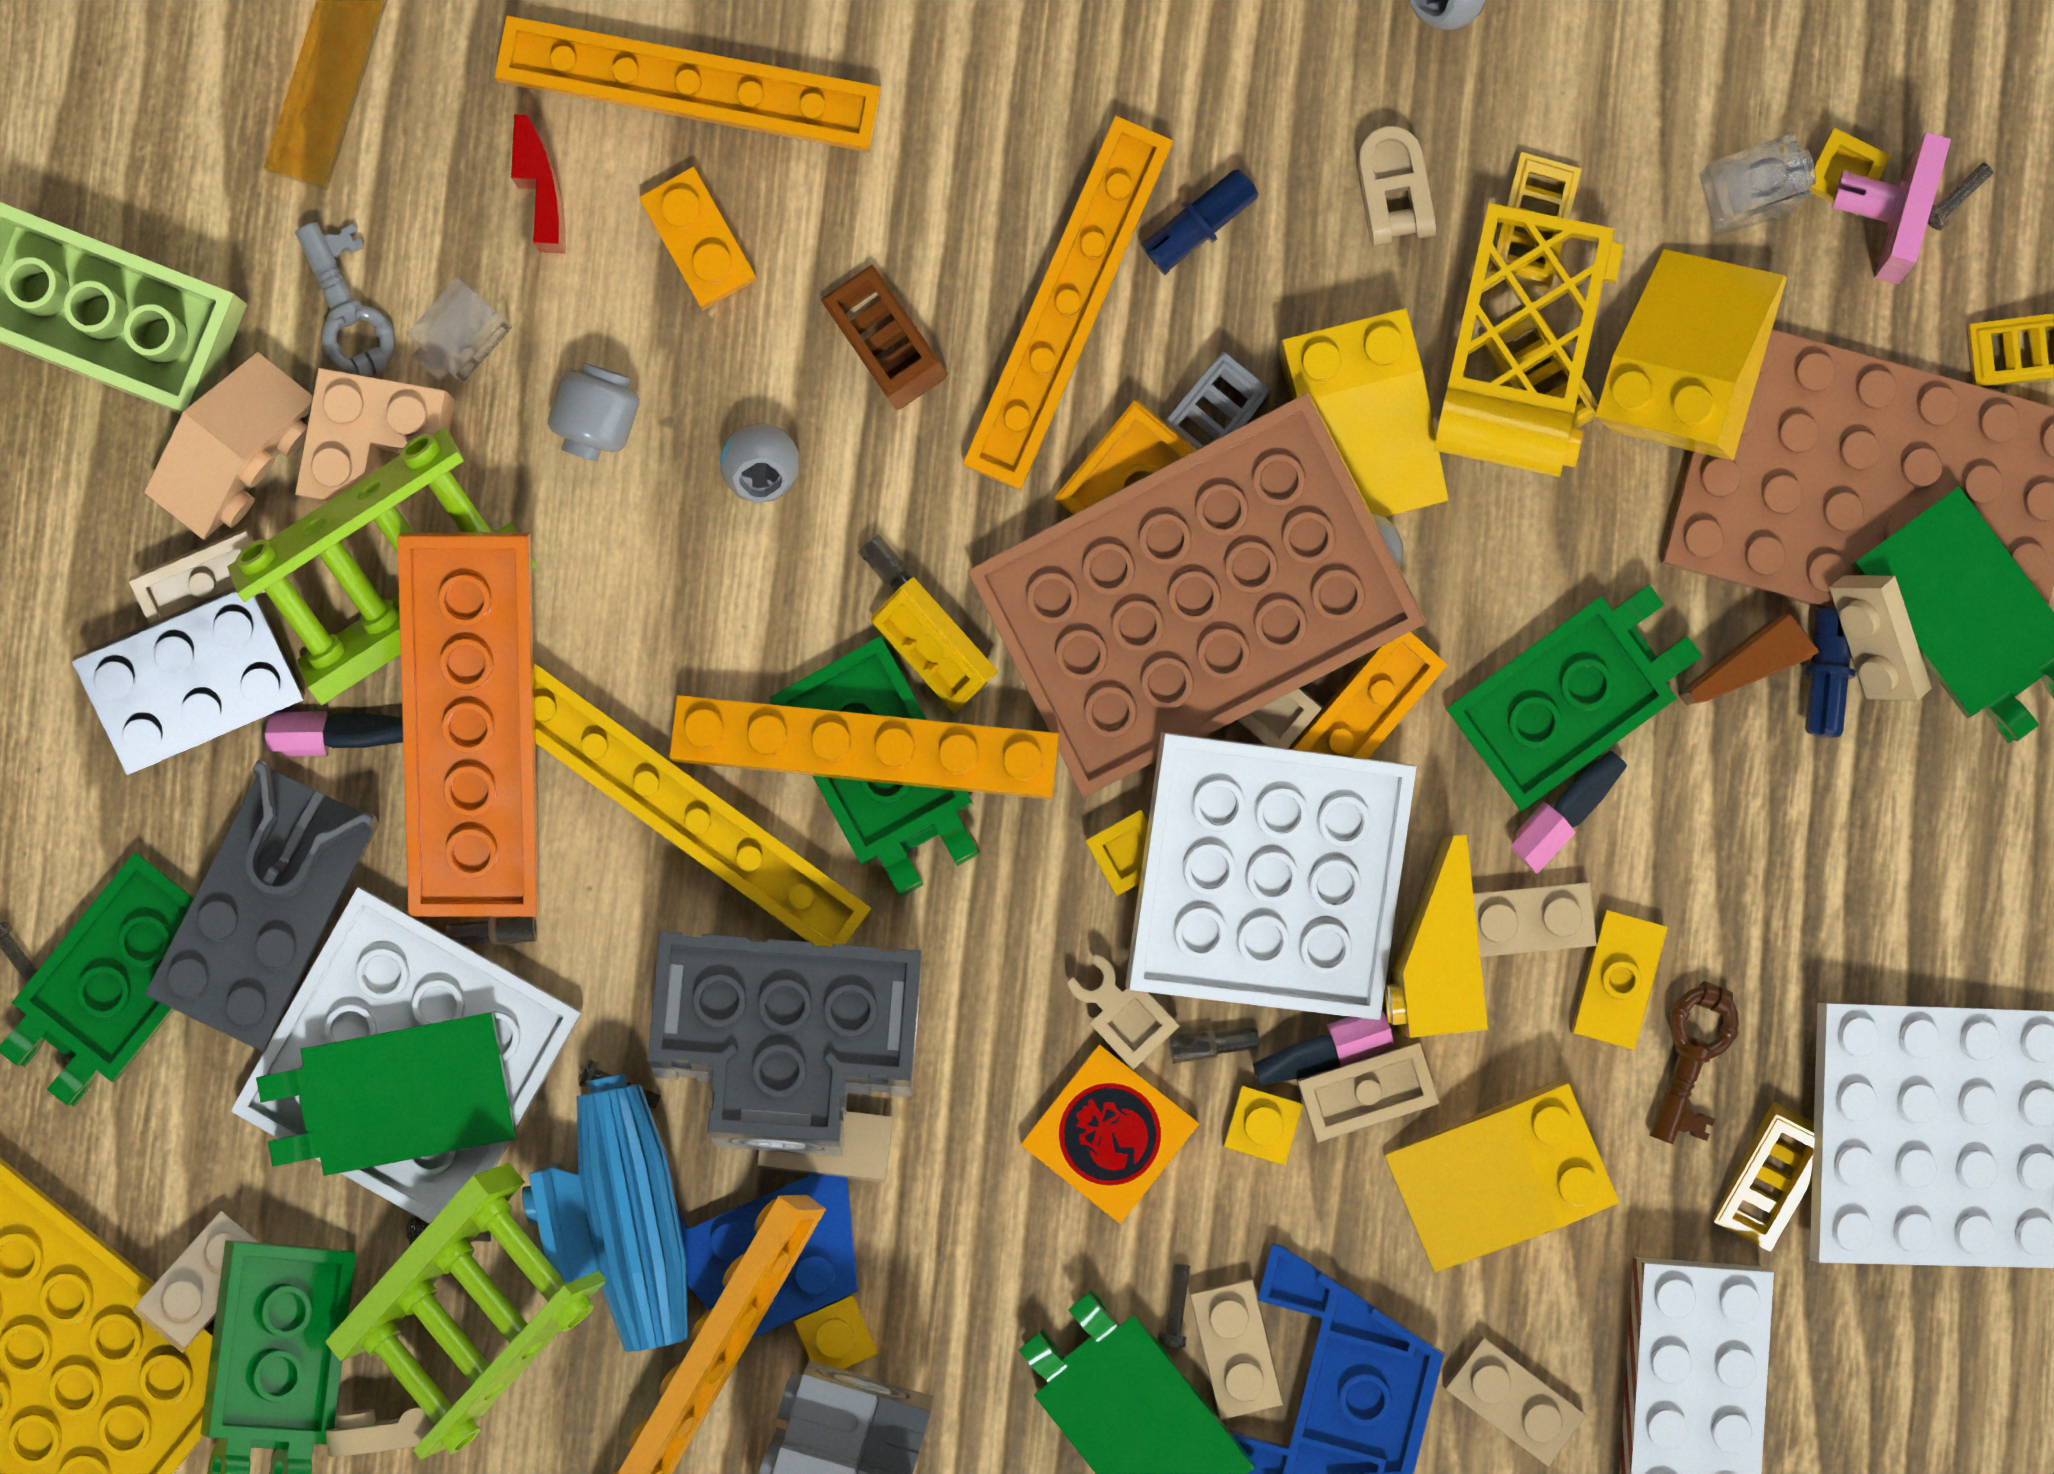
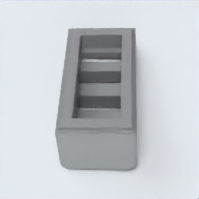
M1222 352L1167 418L1165 423L1196 449H1200L1204 446L1180 426L1186 417L1214 440H1217L1246 425L1270 397L1272 392L1232 357ZM1220 377L1248 399L1242 408L1213 386ZM1203 397L1232 420L1225 429L1196 406Z

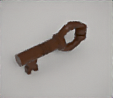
M1703 981L1698 987L1686 992L1670 1012L1671 1035L1679 1056L1672 1072L1674 1073L1673 1077H1670L1671 1082L1667 1085L1668 1090L1667 1092L1665 1091L1649 1136L1670 1144H1674L1678 1130L1682 1132L1690 1131V1135L1705 1141L1708 1140L1710 1134L1703 1130L1706 1124L1713 1126L1715 1118L1701 1113L1695 1115L1691 1109L1687 1108L1690 1101L1688 1099L1692 1095L1691 1091L1695 1087L1694 1082H1697L1702 1065L1710 1062V1059L1723 1054L1738 1036L1739 1019L1738 1011L1733 1002V993L1730 990ZM1695 1004L1723 1015V1026L1719 1030L1720 1035L1711 1043L1707 1044L1699 1038L1689 1037L1686 1032L1685 1021L1689 1018V1011Z

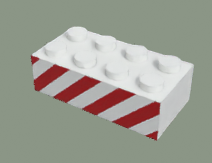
M1633 1257L1619 1474H1761L1774 1272L1756 1265Z

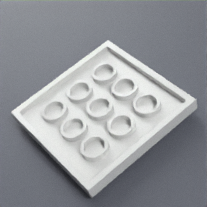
M1161 732L1125 987L1134 991L1380 1020L1417 766Z
M357 887L236 1100L231 1112L277 1138L306 1133L299 1095L260 1103L256 1077L303 1068L300 1052L302 1048L494 1012L515 1128L517 1130L583 1012L421 920L408 916V913L364 888ZM511 1140L340 1174L430 1224L473 1175L497 1166ZM320 1157L314 1158L317 1161L321 1162Z
M1817 1003L1814 1100L1815 1139L1812 1167L1810 1261L1852 1264L2054 1268V1011Z

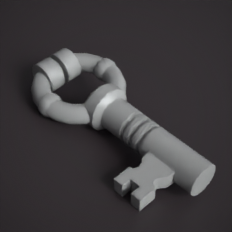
M318 222L307 224L296 230L295 234L314 275L317 276L316 280L320 283L319 286L323 290L322 293L330 308L321 335L324 356L337 369L349 374L371 377L373 375L372 372L376 375L388 370L387 363L394 351L395 337L393 326L375 308L353 300L346 283L343 282L344 278L340 275L341 272L337 268L335 261L343 251L352 253L363 248L364 244L361 238L353 241L351 237L357 233L355 225L352 224L342 228L339 235L327 234L324 236ZM359 319L369 322L375 328L374 332L379 337V347L366 351V356L364 353H361L350 359L341 352L340 344L337 343L339 329L351 326Z

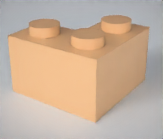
M259 352L255 353L183 411L144 493L203 540L223 523L230 528L234 527L246 515L254 503L255 498L249 494L250 489L256 486L269 472L274 464L275 457L280 453L290 457L304 443L308 428L305 422L311 411L313 395Z
M318 368L295 495L308 502L325 504L378 470L382 451L400 454L407 443L420 435L434 434L444 426L450 432L455 399L445 390Z

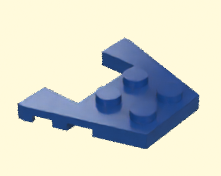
M809 1173L805 1178L692 1228L688 1227L676 1200L687 1257V1285L709 1310L714 1308L725 1289L722 1281L727 1269L736 1258L746 1253L757 1234L754 1230V1225L764 1207L772 1200L777 1199L778 1196L808 1195L825 1207L826 1211L752 1338L857 1292L859 1288L847 1177Z
M1273 1243L1258 1301L1320 1317L1322 1323L1290 1446L1229 1430L1256 1464L1255 1468L1248 1474H1414L1445 1353L1285 1246Z

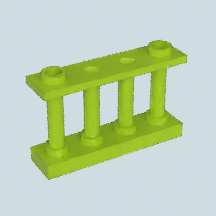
M445 426L434 434H423L414 438L404 446L398 457L269 540L261 539L249 544L238 554L236 561L227 566L236 592L242 601L246 602L264 590L307 647L306 654L297 659L308 689L321 706L401 655L399 594L392 599H382L342 544V539L374 520L398 554L397 536L401 532H413V530L395 505L426 485L433 491L461 532H518L511 522L499 530H491L454 478L450 470L464 462V459ZM317 555L320 556L362 614L358 621L338 634H328L286 577V575ZM531 555V570H533L537 565Z
M510 1163L473 1175L325 1341L340 1361L365 1351L370 1356L378 1355L434 1423L435 1426L413 1449L420 1460L444 1449L452 1455L467 1446L481 1431L476 1422L561 1330L566 1332L572 1329L591 1313L594 1305L590 1298L607 1281L600 1271H596L566 1283L509 1214L512 1206L508 1201L525 1181ZM489 1230L547 1300L548 1303L529 1323L524 1320L472 1257L475 1249L470 1243L480 1232L483 1233ZM451 1272L510 1343L491 1365L434 1297L438 1290L433 1284L443 1273L448 1274ZM405 1315H416L472 1384L454 1405L451 1404L398 1339L401 1331L396 1325Z

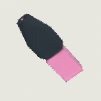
M327 711L274 712L269 714L265 729L267 752L280 751L287 756H328L329 747L367 748L402 743L403 719L402 717L373 713H337L328 717Z
M1609 750L1578 776L1557 799L1553 808L1543 802L1519 827L1516 832V840L1510 848L1527 867L1538 874L1576 833L1573 828L1581 824L1604 799L1626 769L1627 764L1617 754Z
M1384 1011L1381 1012L1380 1020L1347 1017L1326 1024L1329 1035H1319L1292 1044L1253 1063L1259 1085L1264 1086L1299 1079L1329 1069L1338 1062L1340 1066L1395 1049L1391 1028Z

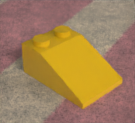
M1663 249L1613 354L1595 417L1613 433L1734 461L1787 277L1782 274Z
M1407 308L1281 341L1278 354L1290 400L1292 401L1305 393H1310L1371 512L1389 517L1449 501L1440 454L1438 451H1434L1436 440L1424 373Z
M1467 834L1440 838L1391 970L1393 984L1385 985L1383 1006L1387 1022L1397 1025L1398 1034L1409 1038L1488 1030Z
M1561 1080L1547 1084L1383 1154L1434 1273L1559 1229L1620 1203L1569 1083Z

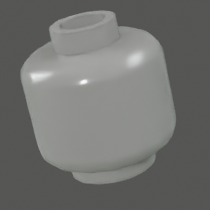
M587 363L582 364L580 371H569L562 376L548 417L550 430L565 438L561 450L598 462L601 450L619 452L625 447L640 400L638 394L628 388L631 378Z

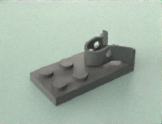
M258 760L252 769L257 777L145 995L264 1053L379 826L376 815L367 811L361 813L272 770L269 764Z

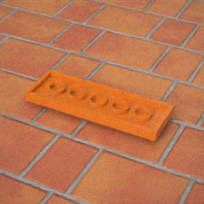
M401 532L397 536L408 916L536 917L539 912L531 532Z

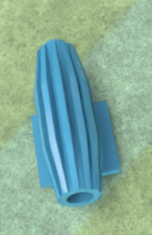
M625 1073L588 1080L589 1093L577 1096L578 1174L561 1169V1163L550 1164L529 1173L530 1186L522 1188L523 1207L529 1225L538 1224L543 1249L540 1251L566 1283L596 1271H600L607 1279L601 1288L624 1351H641L689 1339L687 1257L668 1157L641 1084L627 1085Z

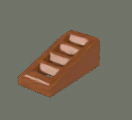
M873 264L821 299L825 308L896 410L904 408L947 377L948 373ZM877 292L881 300L852 320L848 319L845 314L847 311ZM889 314H892L895 320L866 340L861 338L860 334ZM906 335L910 340L882 361L878 362L875 358L877 354ZM919 357H921V359H919L914 364L900 372L892 379L889 378L901 369H903L904 367H906L907 365H909L910 363H912L913 361H915L916 359H918Z
M1781 614L1770 619L1682 688L1679 696L1686 705L1703 703L1811 659L1819 651L1791 614Z

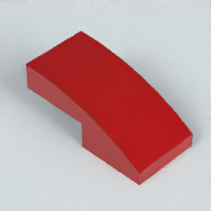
M514 114L511 179L518 189H536L533 243L540 253L566 254L564 208L553 163L527 115Z

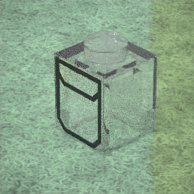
M456 277L406 335L419 346L412 357L435 378L441 381L449 372L463 384L512 329V326L463 281Z

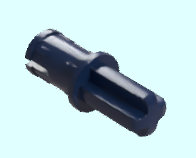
M1239 169L1233 170L1192 204L1187 200L1182 202L1183 210L1139 244L1154 265H1158L1157 268L1160 272L1166 275L1170 272V269L1206 240H1209L1211 243L1215 242L1217 237L1214 233L1253 203L1259 195L1258 191L1245 173Z
M1816 609L1814 611L1813 644L1819 653L1813 655L1811 665L1804 666L1803 672L1805 675L1810 676L1805 730L1808 734L1815 737L1835 738L1840 737L1844 730L1848 679L1855 678L1856 671L1849 668L1851 652L1837 610Z

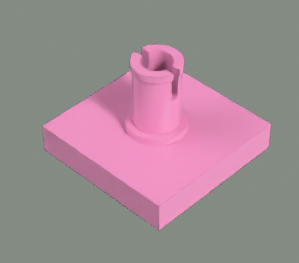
M1926 132L1909 156L1903 179L1900 180L1898 186L1853 174L1848 170H1842L1836 188L1838 191L1834 195L1831 209L1837 211L1839 209L1887 222L1886 229L1888 231L1874 278L1899 285L1916 264L1951 142L1950 138Z

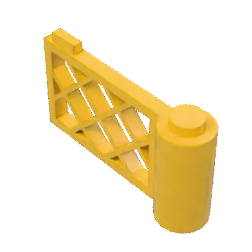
M1488 202L1438 425L1434 451L1556 477L1561 476L1563 465L1576 468L1584 430L1572 428V422L1603 281L1616 284L1624 244L1612 242L1615 228ZM1497 223L1524 227L1537 247L1507 266L1493 245ZM1539 231L1557 235L1545 241ZM1571 237L1597 242L1598 246L1594 264L1572 278L1569 277L1552 252V249ZM1544 256L1562 284L1532 303L1513 274L1539 257ZM1491 258L1499 271L1485 279L1489 259ZM1505 279L1523 306V309L1493 327L1479 305L1482 293ZM1590 279L1585 301L1577 286ZM1568 292L1582 313V319L1579 327L1557 340L1538 311ZM1530 317L1549 346L1518 364L1499 335ZM1477 319L1485 333L1471 341ZM1577 340L1571 362L1563 348ZM1492 341L1510 369L1490 383L1463 377L1468 355ZM1554 354L1569 376L1564 398L1537 393L1524 372ZM1516 378L1523 390L1504 385Z

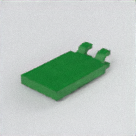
M1958 486L1851 565L1859 575L1896 577L1925 664L1966 718H1970L1984 709L2005 741L2011 743L2014 740L2019 741L2039 726L2032 714L2015 697L2041 679L2054 699V612Z
M1650 584L1645 585L1613 610L1602 596L1597 597L1445 708L1521 812L1675 701L1677 697L1666 683L1703 657L1688 636H1683L1656 656L1635 628L1637 624L1665 605Z
M881 636L769 697L773 705L927 720ZM813 776L860 864L864 866L879 857L901 897L924 885L907 852L938 835L941 836L957 867L979 855L977 848L958 816V813L974 805L967 791Z
M134 852L11 1002L26 1015L0 1044V1053L16 1066L26 1067L46 1040L70 1059L71 1062L46 1089L66 1106L71 1104L75 1107L89 1090L99 1073L109 1081L116 1083L174 1012L173 1009L148 998L145 993L194 897L142 856Z
M494 1012L302 1048L300 1052L303 1068L256 1077L260 1103L299 1095L306 1132L268 1141L272 1167L320 1157L323 1176L517 1138Z
M225 1240L200 1432L201 1435L208 1438H218L217 1444L210 1455L207 1474H250L251 1448L276 1449L272 1457L269 1474H312L313 1444L327 1445L325 1430L334 1428L342 1361L337 1358L325 1341L348 1316L356 1252L343 1249Z
M1094 1289L1090 1290L1068 1309L1081 1327L1091 1335L1090 1338L1065 1357L1044 1328L1018 1349L1031 1367L1048 1382L1034 1394V1397L1095 1474H1248L1256 1466L1255 1462L1138 1315L1134 1313L1120 1324Z

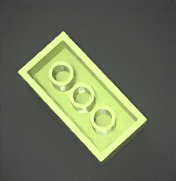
M0 202V344L181 415L184 410L215 386L247 307L243 300L234 293Z

